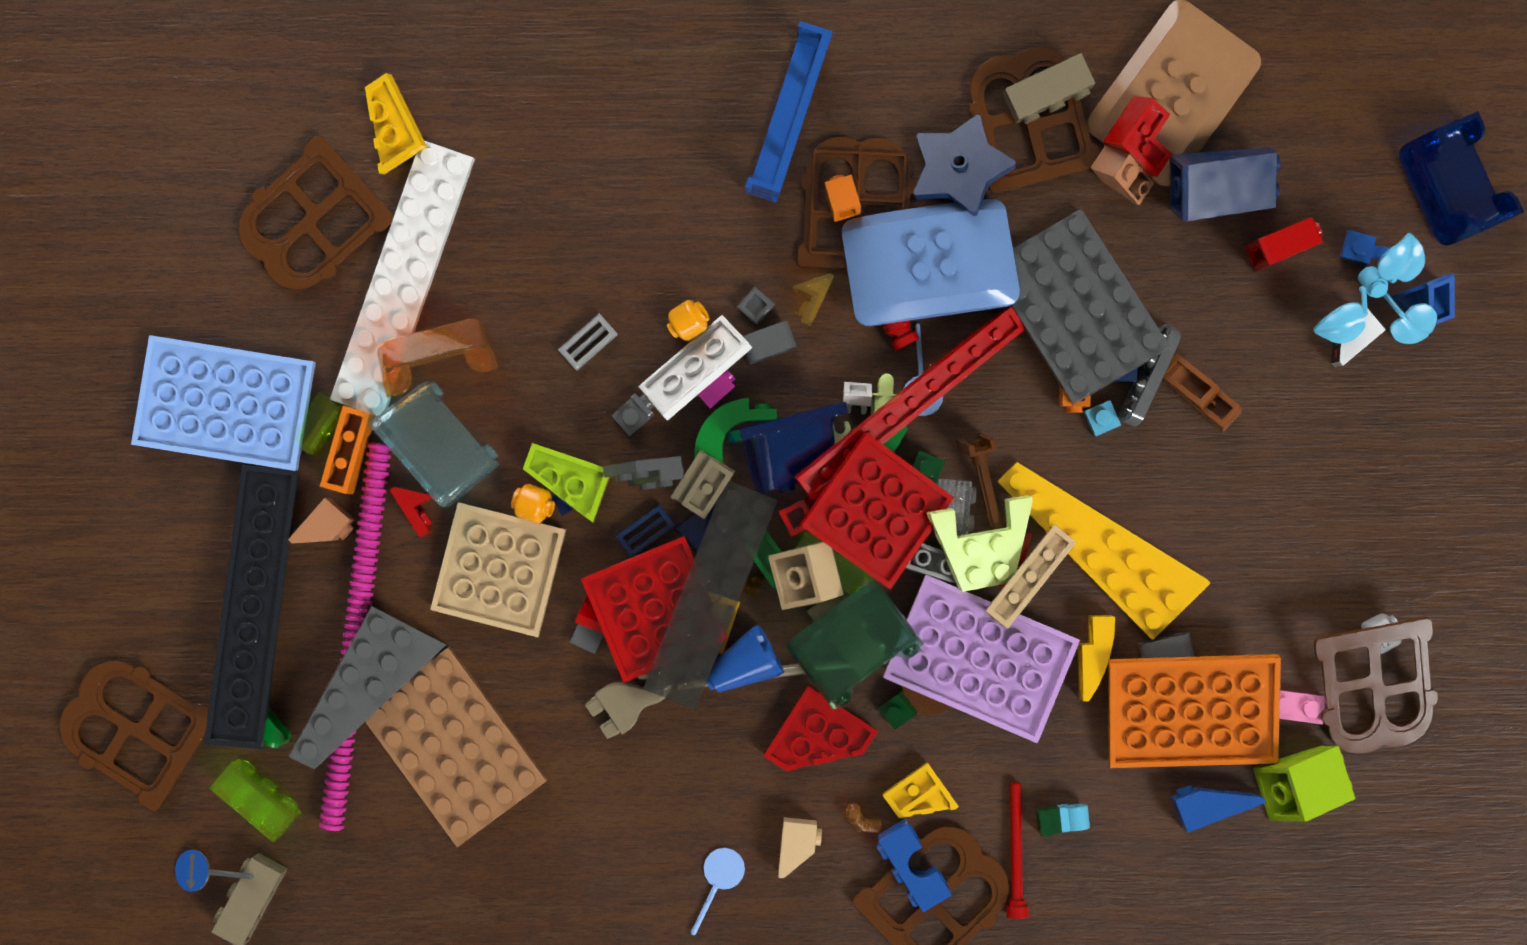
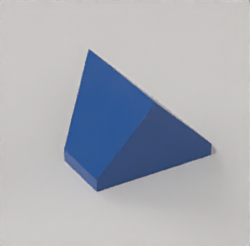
M1451 273L1390 297L1398 306L1406 311L1416 304L1425 303L1432 306L1437 314L1436 324L1455 317V276Z

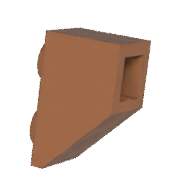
M1105 145L1090 167L1103 183L1136 205H1140L1154 184L1129 153Z

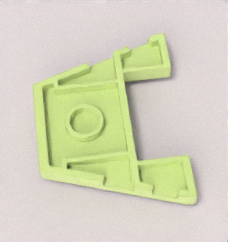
M1025 495L1005 499L1006 528L957 536L955 510L949 508L927 512V517L933 524L936 538L939 544L942 545L947 557L945 559L959 590L964 592L1007 584L1015 574L1033 502L1031 496Z

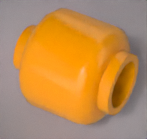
M686 300L669 312L670 323L667 324V327L673 337H680L685 341H690L707 329V321L710 318L706 309L699 301Z
M525 484L522 488H517L511 502V508L514 509L518 518L533 523H541L546 517H551L555 507L550 491L533 484Z

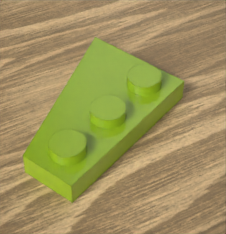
M532 443L523 470L594 523L610 478H604L603 467Z

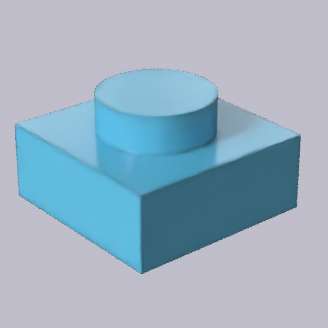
M1110 400L1083 411L1094 437L1121 426Z

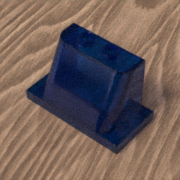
M841 402L729 431L727 434L730 443L744 442L756 492L763 493L779 489V493H785L796 489L795 484H798L794 476L835 444L832 417L849 412L846 402Z

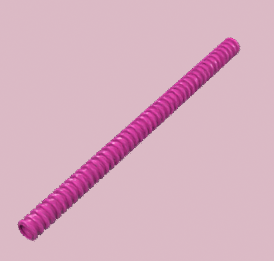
M371 442L367 444V448H369V452H366L368 461H365L367 469H364L366 478H363L365 487L361 488L364 491V495L360 496V499H363V503L359 504L362 511L358 513L361 519L357 521V525H360V527L356 530V533L359 535L358 538H355L357 547H354L356 555H353L355 564H352V568H354V572L350 575L353 577V581L349 583L352 589L348 591L351 597L347 599L350 605L346 607V611L349 613L345 616V619L348 621L347 624H344L346 632L343 633V637H345V641H342L344 650H341L343 656L369 611V605L373 604L370 597L374 596V592H371V589L375 587L372 581L376 579V575H373V573L377 570V567L374 565L375 562H378L376 553H379L377 545H380L378 536H381V532H379V528H382L383 525L380 523V519L384 517V515H381V510L385 509L382 506V502L386 501L383 495L387 493L384 487L388 484V481L385 479L386 476H389V472L386 471L390 467L388 459H391L389 450H392V446ZM356 731L328 756L330 761L327 762L326 766L329 767V770L325 772L328 778L324 780L327 786L323 788V792L326 794L322 797L324 802L321 805L323 813L320 814L322 822L319 823V827L323 830L340 831L344 829L342 821L345 820V815H343V812L347 809L344 804L348 801L345 795L349 793L346 786L350 785L347 778L351 776L348 770L352 768V764L349 762L353 759L351 752L354 751L352 743L355 742L353 734H356Z

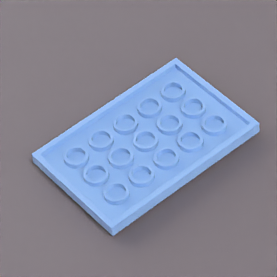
M149 335L131 445L298 471L316 362Z

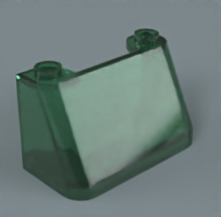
M875 580L862 586L795 635L787 643V648L829 706L836 709L837 707L842 708L851 702L852 688L895 656L900 658L906 657L907 659L915 656L920 651V647L924 645V642L889 593Z

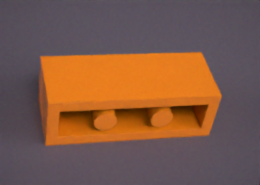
M342 406L320 487L345 494H354L376 414Z

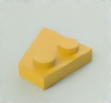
M928 762L882 793L898 818L910 817L915 814L934 813V811L947 809L955 810L959 807Z

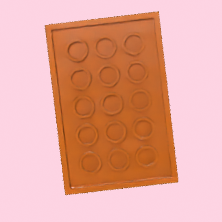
M1278 654L1109 659L1110 768L1278 763L1281 657Z

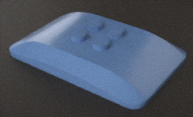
M983 199L977 216L971 215L957 203H947L853 218L848 220L842 228V240L854 315L856 320L864 326L1007 307L1013 305L1019 298L1020 287L1007 212L1004 204L997 199Z

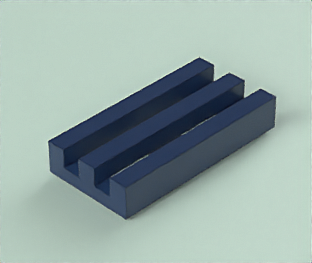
M658 504L615 535V537L630 558H632L676 525L662 505ZM657 512L661 514L660 518L628 541H625L623 538L625 535ZM666 521L668 524L666 527L634 550L630 548V545Z

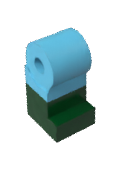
M1087 804L1035 807L1038 833L1042 837L1090 828Z

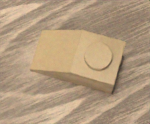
M783 818L778 878H785L815 853V845H821L822 829L817 828V820Z

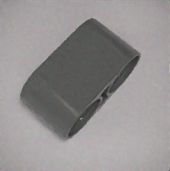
M788 321L780 322L743 336L752 347L745 354L748 365L797 347Z
M1190 632L1173 634L1138 643L1141 658L1195 657Z

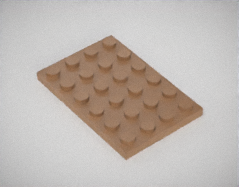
M448 647L424 665L365 721L456 847H459L548 780L451 647Z

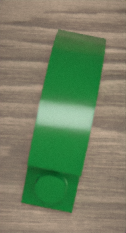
M749 398L734 400L721 406L702 425L696 439L694 459L699 451L703 450L705 454L723 463V443L729 431L744 422L777 421V409H771V404H755V409H749Z

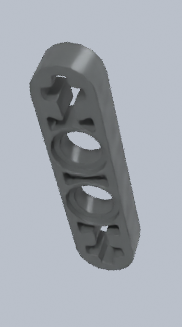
M1169 324L1162 325L1159 330L1170 345V348L1140 366L1137 372V382L1132 383L1120 409L1119 419L1131 427H1136L1143 421L1180 342L1181 332Z

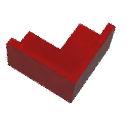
M1134 96L1103 142L1109 147L1129 153L1147 175L1158 177L1172 156V153L1155 137L1171 114L1153 98Z

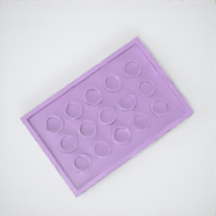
M925 575L882 677L1038 743L1080 640L1020 614L1011 626L1005 629L984 612L991 604L990 601L969 592H963L957 587Z

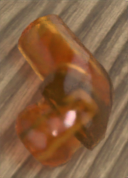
M851 803L846 807L845 818L855 831L881 833V820L866 819L861 813V806L859 804Z

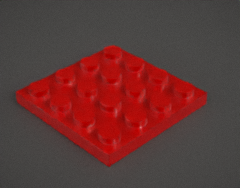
M864 432L799 525L882 585L891 589L934 528L927 517V512L947 509L955 497L868 433Z
M685 536L581 579L623 683L727 640Z

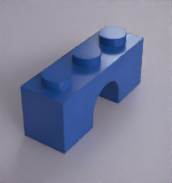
M907 818L878 834L879 844L876 846L884 860L889 858L894 865V868L891 870L899 883L904 882L909 889L906 894L914 907L919 905L922 912H925L952 896L950 886L936 865L924 871L916 870L910 866L908 862L910 856L921 849L922 844Z

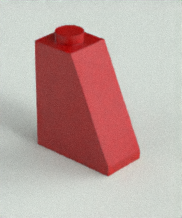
M1311 217L1248 244L1244 249L1254 272L1323 243L1321 239L1323 233L1320 225L1314 222Z

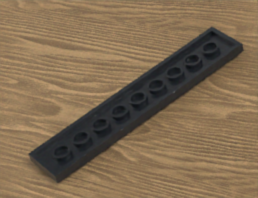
M242 465L204 744L263 749L290 550V541L288 539L292 535L299 471Z

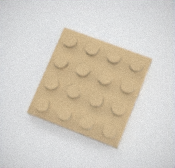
M458 502L430 610L539 637L566 529L543 523H533L508 514Z

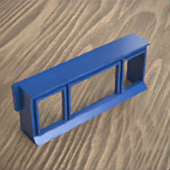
M802 21L799 22L797 43L753 177H748L745 186L746 194L777 202L833 33L832 31Z

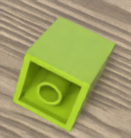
M1339 745L1314 747L1280 758L1278 763L1261 764L1253 767L1261 796L1266 801L1264 805L1270 821L1307 822L1356 799Z

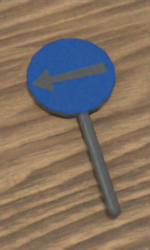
M198 850L185 851L178 858L175 867L178 884L189 892L202 889L208 882L209 875L243 879L254 878V875L250 873L211 870L207 857Z

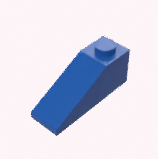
M1192 786L1179 788L1176 790L1175 795L1170 796L1181 828L1186 832L1196 830L1266 803L1265 798L1257 793L1201 787L1192 788Z

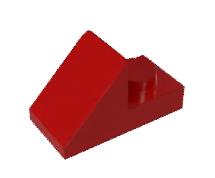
M401 487L390 489V492L418 536L425 537L431 533L433 529L430 525L433 524V521L425 509L421 511L419 507L435 498L436 495Z

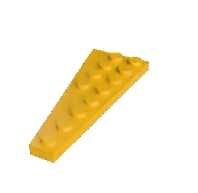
M1018 462L996 481L1012 498L1025 495L1032 497L1033 502L1029 516L1046 533L1053 525H1056L1076 541V544L1067 555L1150 640H1153L1211 584L1206 578Z

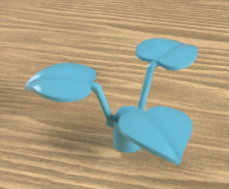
M1408 232L1398 244L1390 248L1381 257L1377 267L1370 266L1363 269L1358 275V281L1362 285L1359 288L1362 306L1359 303L1353 302L1340 306L1322 319L1313 328L1314 332L1331 342L1339 344L1347 343L1357 338L1365 328V322L1362 318L1368 315V294L1375 298L1383 296L1400 316L1390 325V332L1395 340L1404 344H1413L1427 338L1432 333L1437 322V314L1433 307L1425 303L1416 304L1404 313L1387 293L1388 282L1395 283L1397 279L1407 282L1414 279L1422 271L1425 264V254L1419 241Z

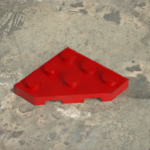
M808 685L763 756L785 771L832 762L846 757H855L865 753L878 730Z

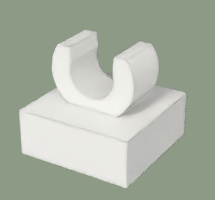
M844 382L843 404H846V412H851L852 405L861 406V414H865L867 406H871L872 384Z

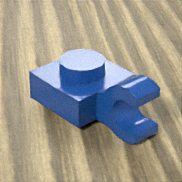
M1349 230L1346 233L1339 258L1368 265L1371 258L1379 261L1390 248L1375 246L1377 237Z

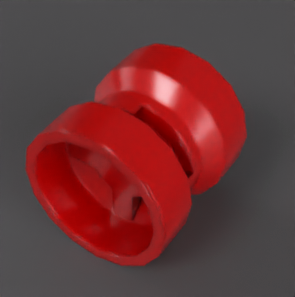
M911 321L889 323L883 326L886 335H890L893 339L891 345L895 351L920 339L917 332L910 329Z

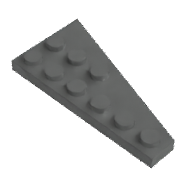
M371 606L294 744L289 757L313 769L318 767L446 644Z

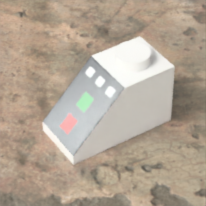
M1369 310L1368 315L1362 318L1365 322V328L1357 338L1347 343L1339 344L1333 342L1331 364L1335 368L1345 365L1385 331V328Z

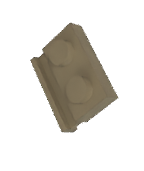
M700 450L671 498L681 502L683 506L705 519L735 471L714 457L705 454L703 450Z

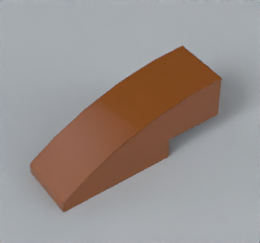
M1176 353L1172 357L1163 380L1206 420L1224 433L1242 413V407L1223 393L1216 383Z

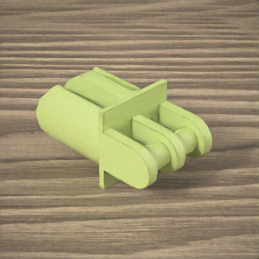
M884 374L880 377L878 393H872L871 415L897 395L893 394L894 379L890 374Z

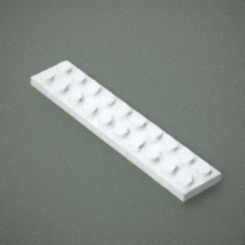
M425 141L427 147L418 152L414 158L330 397L332 401L376 414V416L381 418L385 417L475 161L473 157Z

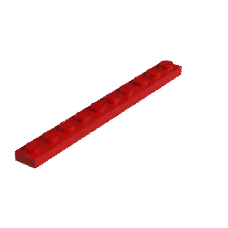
M1011 306L1002 309L794 476L808 498L813 501L822 493L864 432L881 444H884L1023 332L1025 327Z

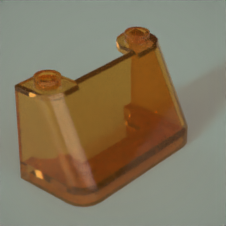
M467 319L382 342L378 347L377 356L386 397L400 395L408 390L412 382L411 377H413L410 367L464 354L469 367L477 372H488L498 369L495 353L485 325L480 320Z

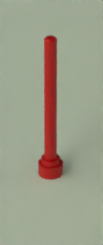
M1011 782L1012 899H1009V904L1006 905V917L1024 919L1029 917V906L1026 905V900L1023 899L1021 783Z

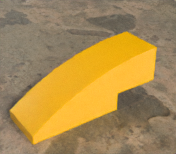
M1088 615L1089 643L1078 644L1079 699L1082 701H1089L1106 671L1114 640L1115 616Z

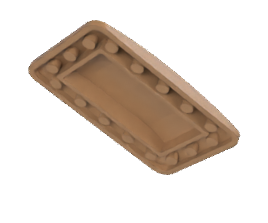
M1176 0L1169 5L1086 121L1089 134L1103 145H1106L1103 142L1131 99L1134 96L1149 97L1157 101L1171 114L1155 138L1172 155L1199 153L1259 70L1261 57L1255 49L1194 5L1185 0ZM1170 159L1158 177L1149 176L1161 186H1170Z

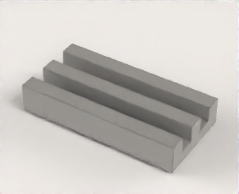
M599 313L558 350L578 371L618 334ZM599 322L603 325L571 354L567 352ZM606 330L609 332V334L604 339H602L596 346H594L578 362L574 360L581 352H583L589 345H591Z

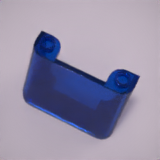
M1479 111L1439 127L1403 145L1399 151L1400 162L1436 240L1445 246L1467 239L1524 213L1521 203L1514 193L1510 191L1495 193L1473 145L1481 141L1485 136L1486 129Z

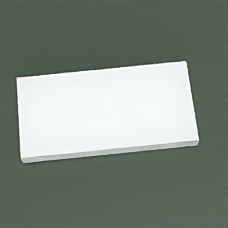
M721 315L703 333L695 337L638 387L664 418L669 420L752 349V347L727 319Z

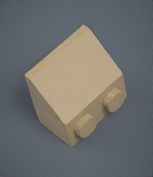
M824 542L768 556L782 610L819 603L844 595L832 548Z

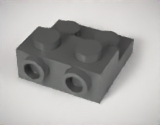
M681 456L603 466L604 478L615 476L616 482L628 480V486L640 485V490L673 486V480L684 479Z

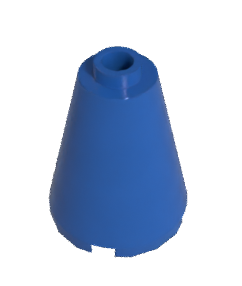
M756 625L706 668L707 674L704 675V679L710 690L716 689L720 693L775 678L785 672L763 629Z

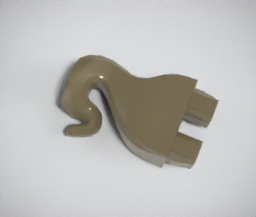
M662 668L637 677L640 680L652 678L655 684L652 688L630 682H612L598 690L595 696L585 705L593 717L603 710H606L611 717L600 725L607 739L620 732L624 734L630 730L645 707L659 703L668 696L672 689V684Z

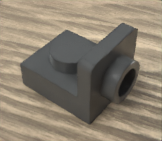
M634 393L612 417L631 437L655 415L651 411L654 405L644 394L638 397Z

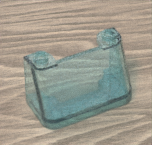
M425 380L380 413L369 424L429 495L441 507H451L500 464L496 460L499 455L488 443L483 446L472 436L443 402L444 400L441 397L444 394L443 390L434 381L429 383Z

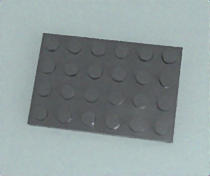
M1082 209L1013 248L1020 295L1018 300L1010 306L1018 315L1027 334L1072 405L1170 348V345Z

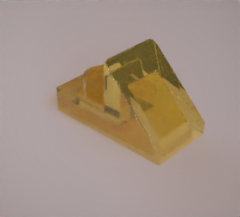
M829 273L792 287V290L811 298L810 302L804 300L798 313L802 317L800 324L808 328L811 327L834 279V275Z

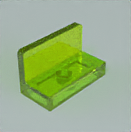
M319 392L308 407L301 447L308 454L316 456L337 427L342 410L341 405L330 400L323 393Z

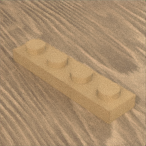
M1053 525L984 612L1003 628L1008 629L1073 548L1076 541L1056 525Z

